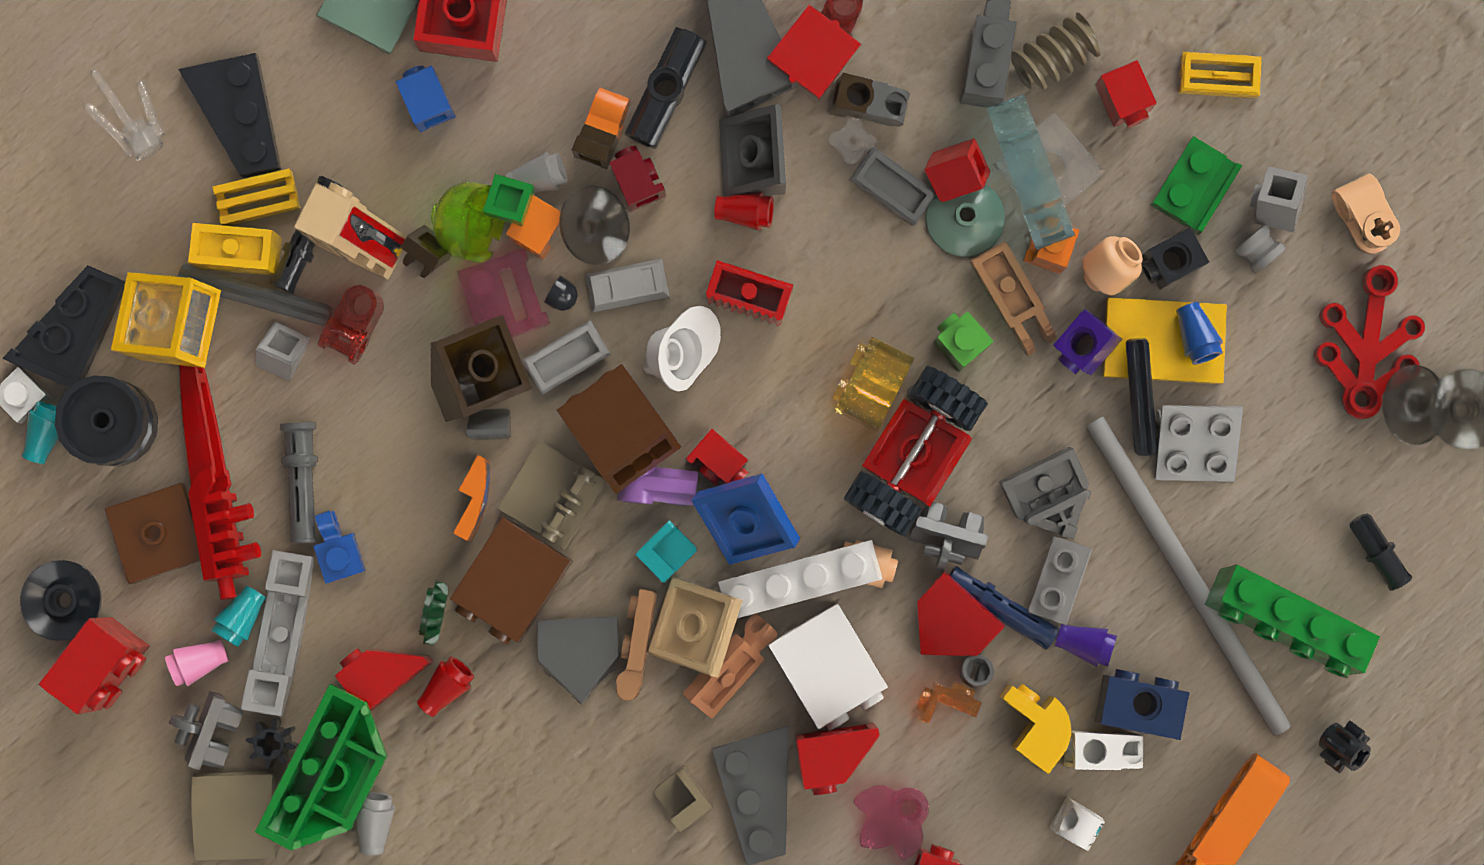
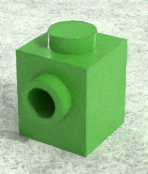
M967 311L960 318L954 312L937 327L941 334L933 343L960 372L994 341Z

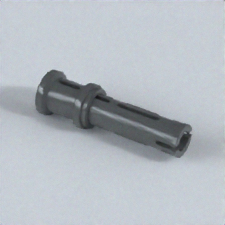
M316 422L280 424V430L284 432L285 456L281 458V463L284 464V468H288L290 544L317 542L315 538L312 467H315L318 462V456L314 455L313 430L317 429Z

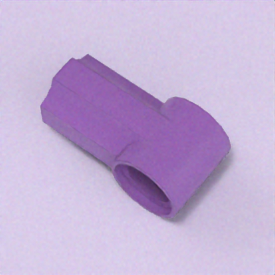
M656 465L618 492L617 501L640 504L662 502L673 505L694 506L691 500L697 492L698 472L659 468Z

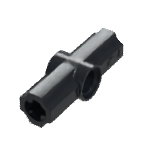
M675 27L656 69L653 70L648 78V86L625 131L627 137L645 147L657 148L676 107L683 100L684 90L707 44L706 40L685 28ZM665 80L672 81L677 88L670 96H661L655 91L658 83Z

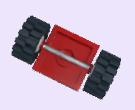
M930 366L925 367L909 394L917 402L923 404L925 408L930 409L931 412L929 413L903 399L862 464L864 469L886 481V484L860 471L843 498L870 519L904 537L922 509L913 501L904 497L901 491L930 507L972 440L969 434L955 426L971 431L988 404L984 398L980 397L975 391L970 390L965 384H961L957 379L949 377L946 373Z

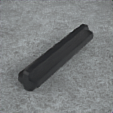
M1133 338L1126 341L1134 451L1139 456H1149L1156 454L1158 451L1149 342L1146 338Z

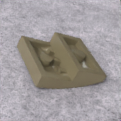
M274 771L193 773L191 782V814L195 861L276 858L279 851L278 844L255 833L276 791Z

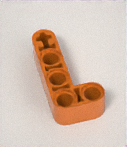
M1252 754L1242 765L1175 865H1235L1285 792L1290 782V776L1259 754Z

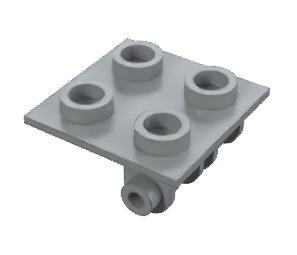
M1162 405V409L1156 412V424L1160 425L1155 480L1235 482L1243 407Z

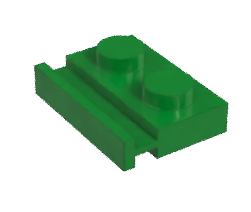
M1193 136L1150 205L1180 224L1191 227L1195 230V233L1201 234L1243 165L1238 162L1234 163L1223 153Z

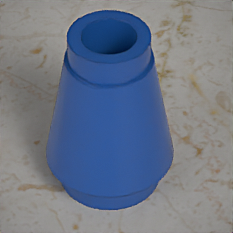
M1199 302L1187 304L1176 311L1179 317L1178 321L1185 357H1190L1193 365L1210 361L1223 354L1220 346L1223 340L1203 309H1201Z

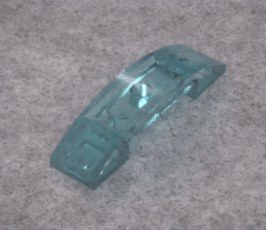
M1020 95L987 108L1036 250L1075 236L1061 192L1025 95Z

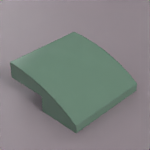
M324 0L316 16L348 35H355L386 54H391L419 0Z

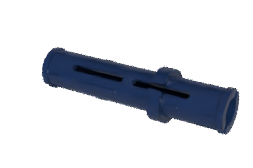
M958 566L952 569L949 575L1003 624L1026 636L1045 650L1050 647L1058 634L1059 628L1035 614L1029 613L1028 609L995 590L996 586L992 583L987 582L985 584Z

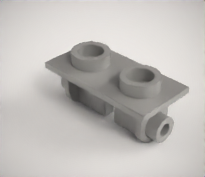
M1054 536L1028 611L1029 613L1067 625L1092 548Z

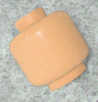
M1109 236L1104 238L1087 252L1083 258L1084 280L1092 290L1100 291L1103 294L1115 295L1120 293L1138 279L1142 272L1143 258L1140 249L1133 241L1125 237Z

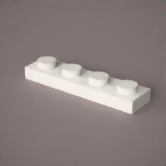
M870 540L723 580L718 583L722 594L743 600L737 617L740 618L879 581L883 578L873 542Z

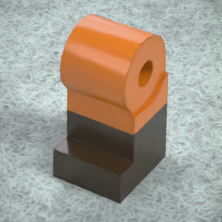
M603 88L598 90L580 135H577L571 149L575 158L608 169L609 162H611L624 128L623 124L629 110L630 98Z

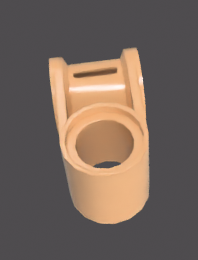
M1366 174L1332 191L1333 205L1339 216L1344 220L1356 246L1361 251L1367 254L1380 253L1397 240L1400 234L1399 222L1385 199L1380 183L1372 174ZM1380 229L1383 234L1382 236L1374 237L1371 234V230Z

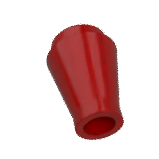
M763 192L716 197L714 206L715 220H724L757 231H761L762 227L770 228L772 225L774 213L773 196H764Z
M449 657L446 662L441 661L423 694L416 701L417 705L426 714L435 717L440 710L471 688L470 682L474 679V674L462 661L455 657Z

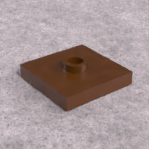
M178 483L105 508L128 584H135L200 562L190 500L184 483Z

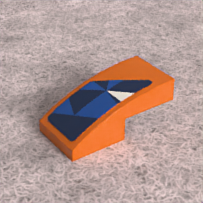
M477 455L459 488V491L472 497L453 532V534L470 542L473 541L483 518L490 488V461L480 455Z

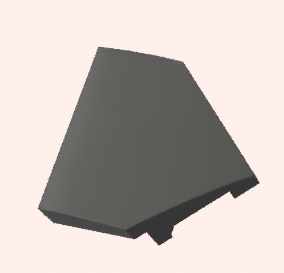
M1069 446L999 481L1016 518L1023 520L1029 525H1035L1074 540L1078 529L1076 527L1086 499H1089L1091 491L1088 490L1089 482L1073 448Z
M617 616L537 621L539 664L543 667L545 674L555 679L581 705L590 697V692L609 673L612 674L616 670L615 663L619 660Z

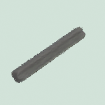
M187 264L182 265L178 277L193 278L221 290L220 297L321 326H327L332 316V307L327 304Z

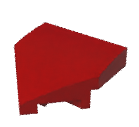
M946 571L917 600L921 655L978 656L1005 628V625Z

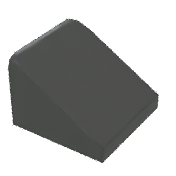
M506 408L483 409L469 415L466 430L467 436L472 440L509 439L511 437L510 410Z

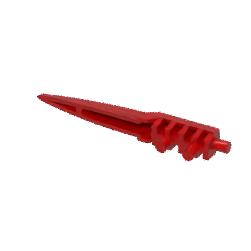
M179 365L182 426L190 482L188 495L203 580L217 582L220 600H229L236 598L233 579L249 575L248 567H243V562L261 557V548L257 542L243 546L239 545V541L244 540L243 532H238L236 528L237 522L254 518V509L250 503L236 507L232 505L233 502H237V497L235 493H230L229 491L231 487L229 470H226L216 413L205 368Z

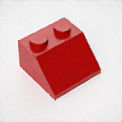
M874 723L835 728L830 731L822 730L796 734L795 740L804 790L811 789L813 795L837 792L836 785L847 782L879 738V728Z

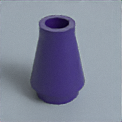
M1061 624L1055 647L1062 648L1095 667H1098V664L1108 666L1117 636L1107 633L1108 629Z

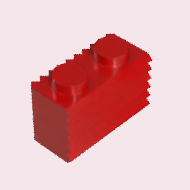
M717 260L706 291V300L709 305L715 303L716 307L722 305L724 310L730 308L731 312L735 310L739 314L744 312L746 317L752 315L754 319L759 317L761 322L767 320L769 324L775 322L776 326H779L783 322L793 291V284Z

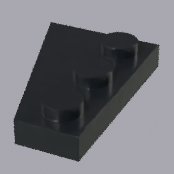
M256 53L178 69L241 177L246 178L282 170L260 60Z
M87 265L55 300L56 304L40 321H36L27 331L28 335L15 349L11 348L2 359L69 388L77 381L85 379L122 298L125 281Z

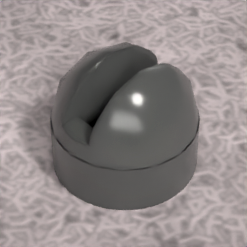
M983 655L969 656L960 666V677L963 683L971 688H981L993 678V665ZM976 663L979 664V668L973 681L969 677L973 664Z

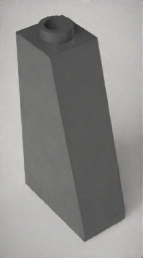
M706 0L726 117L744 113L799 87L797 83L791 84L787 75L767 61V57L781 41V38L762 0Z

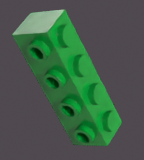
M1238 564L1219 569L1204 604L1218 611V616L1224 620L1235 624L1242 623L1253 629V633L1258 637L1270 642L1277 641L1289 647V651L1292 654L1306 660L1313 659L1325 665L1324 669L1343 678H1347L1348 675L1366 672L1380 636Z

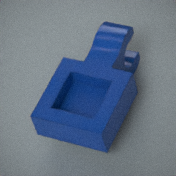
M327 511L315 515L318 529L325 542L313 547L325 584L366 571L354 533L342 536L335 511Z

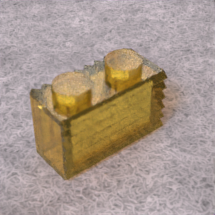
M871 337L868 345L860 342L850 361V364L856 366L850 381L842 377L832 397L833 400L839 402L835 411L874 431H878L914 361V357L874 337Z

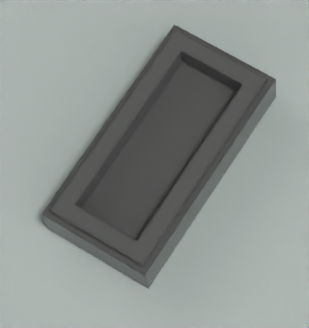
M875 147L869 149L849 179L850 182L911 226L917 223L936 195L934 190Z

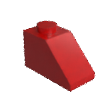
M358 648L339 663L343 669L334 676L348 693L366 701L370 711H372L434 661L429 655L377 649L366 650L362 653Z

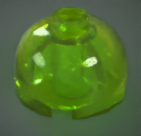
M478 182L458 183L448 188L434 205L431 212L433 230L438 244L451 256L470 262L483 263L494 253L488 249L493 238L495 241H500L503 234L504 221L486 216L483 213L491 185Z

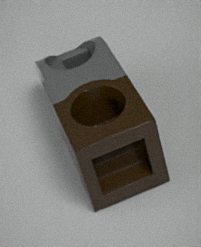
M842 73L836 81L829 114L839 117L850 116L888 126H902L910 93L904 89L889 86L888 83Z

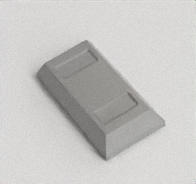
M662 259L585 274L592 313L670 298Z
M590 320L522 361L543 395L611 354Z

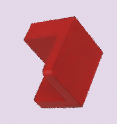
M975 138L933 152L924 169L940 202H946L983 189L991 172Z

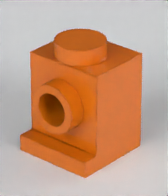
M1050 219L1044 226L1036 223L1023 262L1061 274L1068 266L1080 230Z

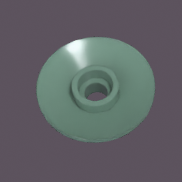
M986 184L981 190L946 202H940L937 195H935L926 210V225L932 240L943 251L958 257H972L990 249L999 239L1005 222L1002 202L995 191ZM962 209H970L974 214V219L970 222H964L960 218L959 213Z

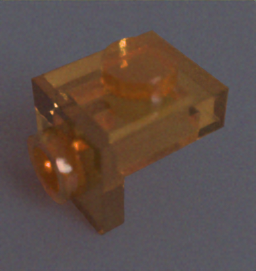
M953 681L951 688L933 682L931 689L924 687L916 709L921 711L919 719L929 724L938 702L973 717L977 716L982 702L973 699L975 690Z

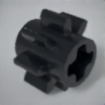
M280 717L273 718L270 728L262 721L257 722L255 726L259 733L256 736L246 738V742L253 744L255 751L251 754L250 759L258 757L265 759L264 765L266 769L273 767L275 758H278L284 765L289 763L290 758L286 753L289 750L296 749L299 745L296 742H292L290 735L295 731V726L286 729L280 727ZM273 735L274 740L280 742V748L272 750L271 745L265 744V739Z
M1351 720L1348 721L1345 727L1339 723H1333L1320 737L1319 746L1323 749L1320 757L1338 773H1341L1345 766L1351 771L1358 770L1370 756L1371 748L1366 744L1370 737Z

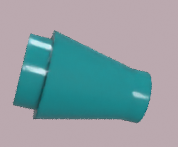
M36 402L34 410H29L25 446L22 453L23 458L39 464L46 463L49 453L59 439L55 428L57 406Z
M246 585L242 592L213 619L216 623L211 631L239 647L243 640L248 641L266 597Z

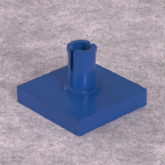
M763 473L698 491L691 500L729 565L795 548L800 540L798 533Z

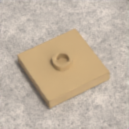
M671 577L647 654L718 678L743 600Z

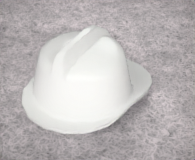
M703 306L690 307L670 327L656 331L650 337L646 346V362L642 367L644 372L661 379L671 390L677 392L687 390L712 361L718 351L721 334L717 316L709 308Z

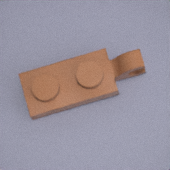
M757 613L752 615L746 622L743 638L735 633L730 639L719 677L700 673L682 693L711 719L716 716L765 660L760 652L772 643L778 635V632Z

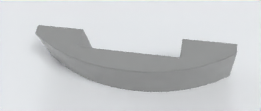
M272 551L265 590L268 593L253 669L248 671L241 710L283 716L297 666L308 610L313 570V557Z

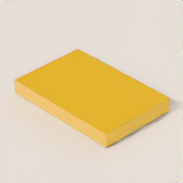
M1108 297L1105 305V324L1123 340L1103 361L1102 378L1129 379L1126 341L1133 338H1146L1149 342L1152 381L1223 384L1227 304L1199 303L1201 309H1203L1223 340V343L1220 345L1223 354L1210 361L1193 365L1190 357H1185L1178 321L1179 317L1176 311L1182 306L1194 302Z

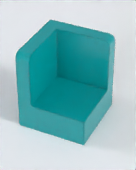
M669 520L635 555L665 583L697 551V548Z

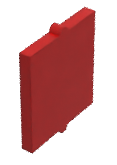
M809 4L767 57V61L787 75L791 84H799L819 100L860 48L861 43L841 29L837 20H829Z

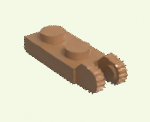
M1006 241L969 262L1008 330L1012 329L1015 339L1027 356L1036 352L1031 337L1022 325L1028 319L1033 317L1040 335L1048 344L1057 340L1055 331L1043 312L1045 310L1043 304Z
M641 588L639 589L638 596L631 595L628 619L634 620L632 636H624L621 659L628 660L627 668L617 676L616 684L618 686L615 687L617 689L615 692L618 694L617 697L625 700V702L627 700L629 702L632 699L634 700L640 694V690H642L640 687L643 684L657 600L656 590Z

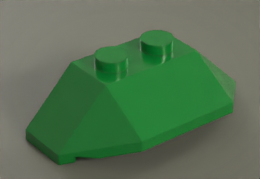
M329 684L255 833L291 851L352 829L388 757L366 701Z

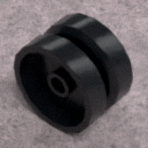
M94 375L77 381L64 392L56 407L55 428L59 441L72 456L86 463L121 467L136 462L150 450L157 436L158 415L153 401L143 389L114 377ZM107 416H109V424L105 422Z

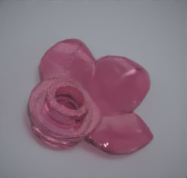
M876 785L863 790L856 796L854 804L868 815L860 833V845L862 847L879 849L893 844L896 853L902 860L910 858L919 850L923 842L921 824L926 820L929 813L928 800L921 791L910 787L895 791L885 785ZM907 800H911L916 804L915 812L910 815H906L901 811L902 803Z

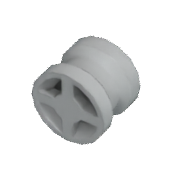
M1264 224L1234 251L1239 256L1246 257L1251 263L1250 269L1257 274L1279 256L1286 247L1282 242L1274 241L1270 236V229Z

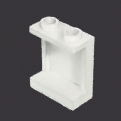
M838 603L768 645L818 729L826 725L830 731L850 719L846 712L858 705H861L863 710L884 698L881 691L888 688Z

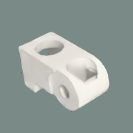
M1071 730L1070 742L1064 753V766L1075 770L1143 768V735Z
M1066 797L1049 828L1075 845L1089 851L1105 821H1103L1104 819L1071 798Z

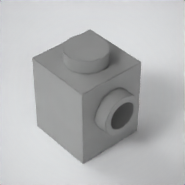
M1268 166L1263 184L1255 185L1250 207L1256 208L1255 224H1266L1268 227L1294 233L1305 200L1308 175Z

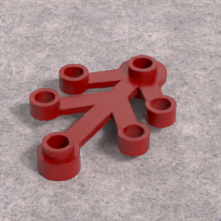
M1378 265L1369 269L1362 279V287L1368 294L1362 338L1346 318L1347 313L1342 305L1338 303L1328 304L1321 309L1319 314L1320 322L1325 327L1335 330L1359 362L1356 377L1340 358L1341 350L1337 344L1325 342L1317 346L1314 351L1316 363L1320 366L1328 367L1343 387L1344 391L1341 399L1343 408L1350 416L1356 419H1367L1376 415L1383 403L1382 395L1403 379L1414 377L1420 369L1418 359L1413 355L1406 354L1397 357L1393 361L1392 369L1374 380L1375 367L1378 362L1407 341L1421 337L1425 331L1424 321L1418 316L1411 315L1403 318L1398 323L1397 329L1379 342L1385 296L1392 294L1398 286L1396 272L1386 265ZM1374 276L1382 279L1383 288L1381 290H1377L1372 286V278ZM1329 309H1335L1338 312L1339 319L1336 323L1331 322L1327 318ZM1408 321L1416 324L1417 332L1415 335H1410L1406 331L1405 326ZM1324 347L1330 348L1333 352V359L1330 362L1325 361L1321 356ZM1402 360L1410 362L1412 369L1409 374L1401 371L1400 363ZM1358 392L1363 393L1367 398V403L1364 407L1357 405L1355 402V396Z

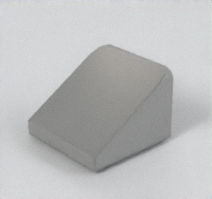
M275 321L256 349V366L290 381L300 364L311 337Z

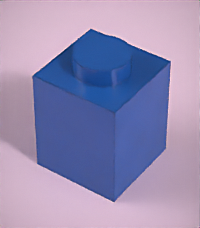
M423 65L413 67L403 73L402 79L395 81L413 123L420 133L456 117L439 77L432 66L427 68Z

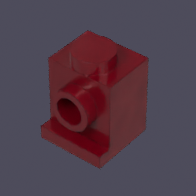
M636 146L620 150L614 155L616 159L609 162L630 212L666 197L662 182L657 185L653 183V181L659 179V176L651 158L643 160Z

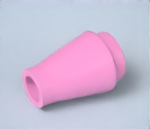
M221 639L211 643L173 649V654L165 656L169 672L176 686L184 683L189 686L221 664L229 662Z

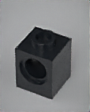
M1191 227L1142 254L1144 262H1142L1143 272L1151 284L1156 282L1160 290L1210 263ZM1171 251L1178 255L1181 263L1179 270H1171L1165 266L1163 262L1164 252Z

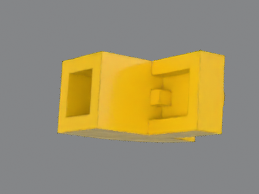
M1021 683L1018 688L1007 684L998 697L1030 720L1011 747L1049 774L1069 745L1071 738L1069 715L1061 702L1055 697L1049 695L1040 707L1037 703L1041 697Z

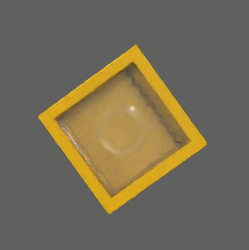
M128 272L111 350L140 361L205 368L221 290L193 278Z

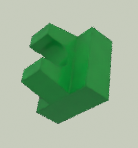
M495 174L483 208L484 215L523 226L535 191L534 185Z

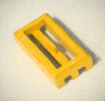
M1182 52L1180 55L1181 69L1179 72L1181 81L1178 93L1257 98L1260 96L1262 57ZM1191 63L1252 67V73L1190 68ZM1190 79L1251 82V86L1190 83Z
M290 168L212 186L217 198L216 205L221 217L219 219L222 226L234 225L301 209L293 172ZM286 181L284 186L226 199L228 194ZM289 194V201L238 213H229L228 208Z

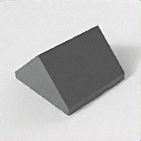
M774 104L720 119L724 196L763 192L764 196L785 194L786 175L781 105Z

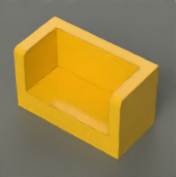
M192 223L188 263L204 270L274 276L280 264L282 237L273 230Z

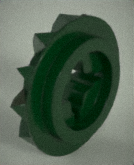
M437 580L435 581L434 588L428 587L419 629V635L424 636L423 644L434 645L439 640L449 591L446 583Z

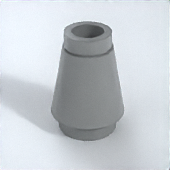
M545 152L514 169L512 172L506 173L508 178L534 185V193L559 190L560 185L566 184L568 181L563 161L558 153L549 155L548 152Z
M370 792L357 817L360 852L363 854L380 855L384 853V846L386 845L396 808L392 804V796L389 794Z

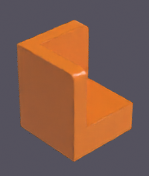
M533 195L523 226L512 223L506 235L510 241L544 260L551 248L549 241L563 220L564 215L558 209Z

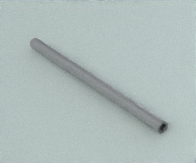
M1102 416L1086 426L1271 732L1274 736L1283 733L1291 727L1290 722L1229 622L1219 617L1218 611L1204 605L1210 593L1209 589L1105 418Z

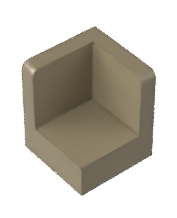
M685 766L654 789V794L671 815L670 820L680 833L713 808V803Z

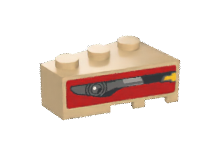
M332 182L328 188L316 183L294 228L316 246L389 280L403 252L401 246L407 236L368 211L367 207L362 205L359 199L352 196L353 193Z

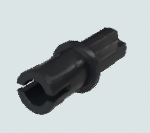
M1367 513L1352 520L1350 528L1367 553L1366 561L1369 563L1373 562L1388 585V589L1390 591L1399 589L1411 581L1412 575L1408 573L1393 550L1395 548L1394 542L1387 541L1372 516Z

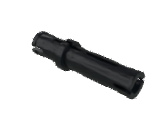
M318 177L317 184L328 188L331 182L341 186L329 178ZM296 229L290 242L284 243L282 250L285 253L273 279L270 281L271 285L291 294L295 292L294 289L306 263L312 262L314 255L311 253L315 246L313 242Z

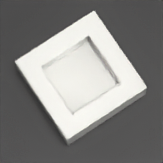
M17 367L0 384V406L17 423L22 424L28 418L29 410H34L36 402H45L50 397L32 376L21 367Z

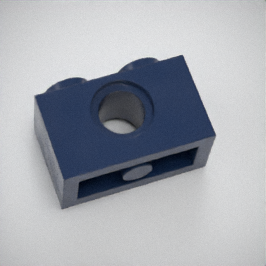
M1116 669L1115 676L1103 674L1094 722L1181 740L1190 692L1178 690V681L1155 677L1154 685L1138 682L1139 673ZM1141 692L1148 693L1151 698V707L1144 714H1138L1133 707L1134 698Z

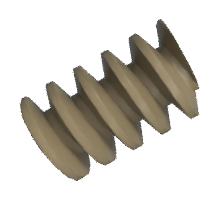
M1076 12V19L1068 16L1063 20L1062 26H1052L1049 35L1046 33L1039 34L1036 37V44L1031 41L1023 45V52L1016 49L1012 51L1011 62L1017 75L1027 88L1031 89V85L1035 83L1044 91L1047 89L1045 76L1048 75L1055 82L1061 80L1058 71L1059 67H1062L1067 73L1071 74L1074 72L1072 59H1076L1084 66L1087 64L1085 51L1088 50L1096 58L1101 54L1093 29L1085 17Z

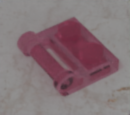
M525 249L514 250L501 257L457 271L475 325L503 314L513 338L550 324L547 312H542L528 272L526 262L529 259ZM510 268L527 318L516 321L500 273Z

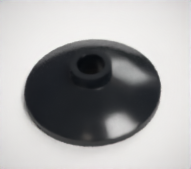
M66 560L51 561L35 569L25 581L20 596L22 615L28 626L38 635L56 641L73 639L89 618H98L102 604L100 586L94 575L84 566ZM64 593H68L72 599L70 606L67 608L60 604V597Z

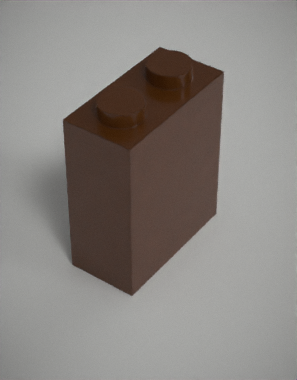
M623 364L604 373L598 381L581 393L571 396L564 405L557 409L561 418L615 494L682 448Z
M502 517L450 599L458 604L455 608L457 613L473 623L478 618L491 625L488 632L505 644H509L511 640L517 643L522 642L573 561L509 519Z

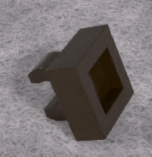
M423 225L407 235L401 249L407 252L403 258V264L408 266L417 259L424 264L420 276L425 278L433 273L436 268L448 261L456 247L426 225Z

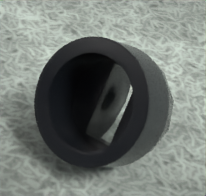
M560 276L549 291L544 303L560 311L568 310L576 303L578 297L577 289L569 280Z

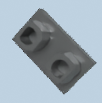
M933 502L930 507L926 505L921 516L918 515L912 527L909 540L925 544L923 554L937 558L935 570L943 572L948 561L962 565L965 556L978 560L988 538V535L983 534L984 517L971 512H963L959 527L944 522L948 508L943 504Z
M209 691L199 721L195 720L200 707L193 704H188L184 717L171 715L169 721L170 725L179 728L174 741L177 744L186 746L190 733H194L184 759L188 762V767L200 770L201 764L221 768L224 766L229 752V745L211 740L216 726L235 732L243 715L240 708L225 702L221 694Z

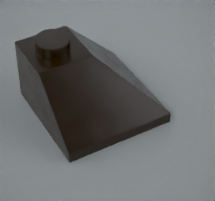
M503 314L431 343V387L445 422L465 418L532 389Z

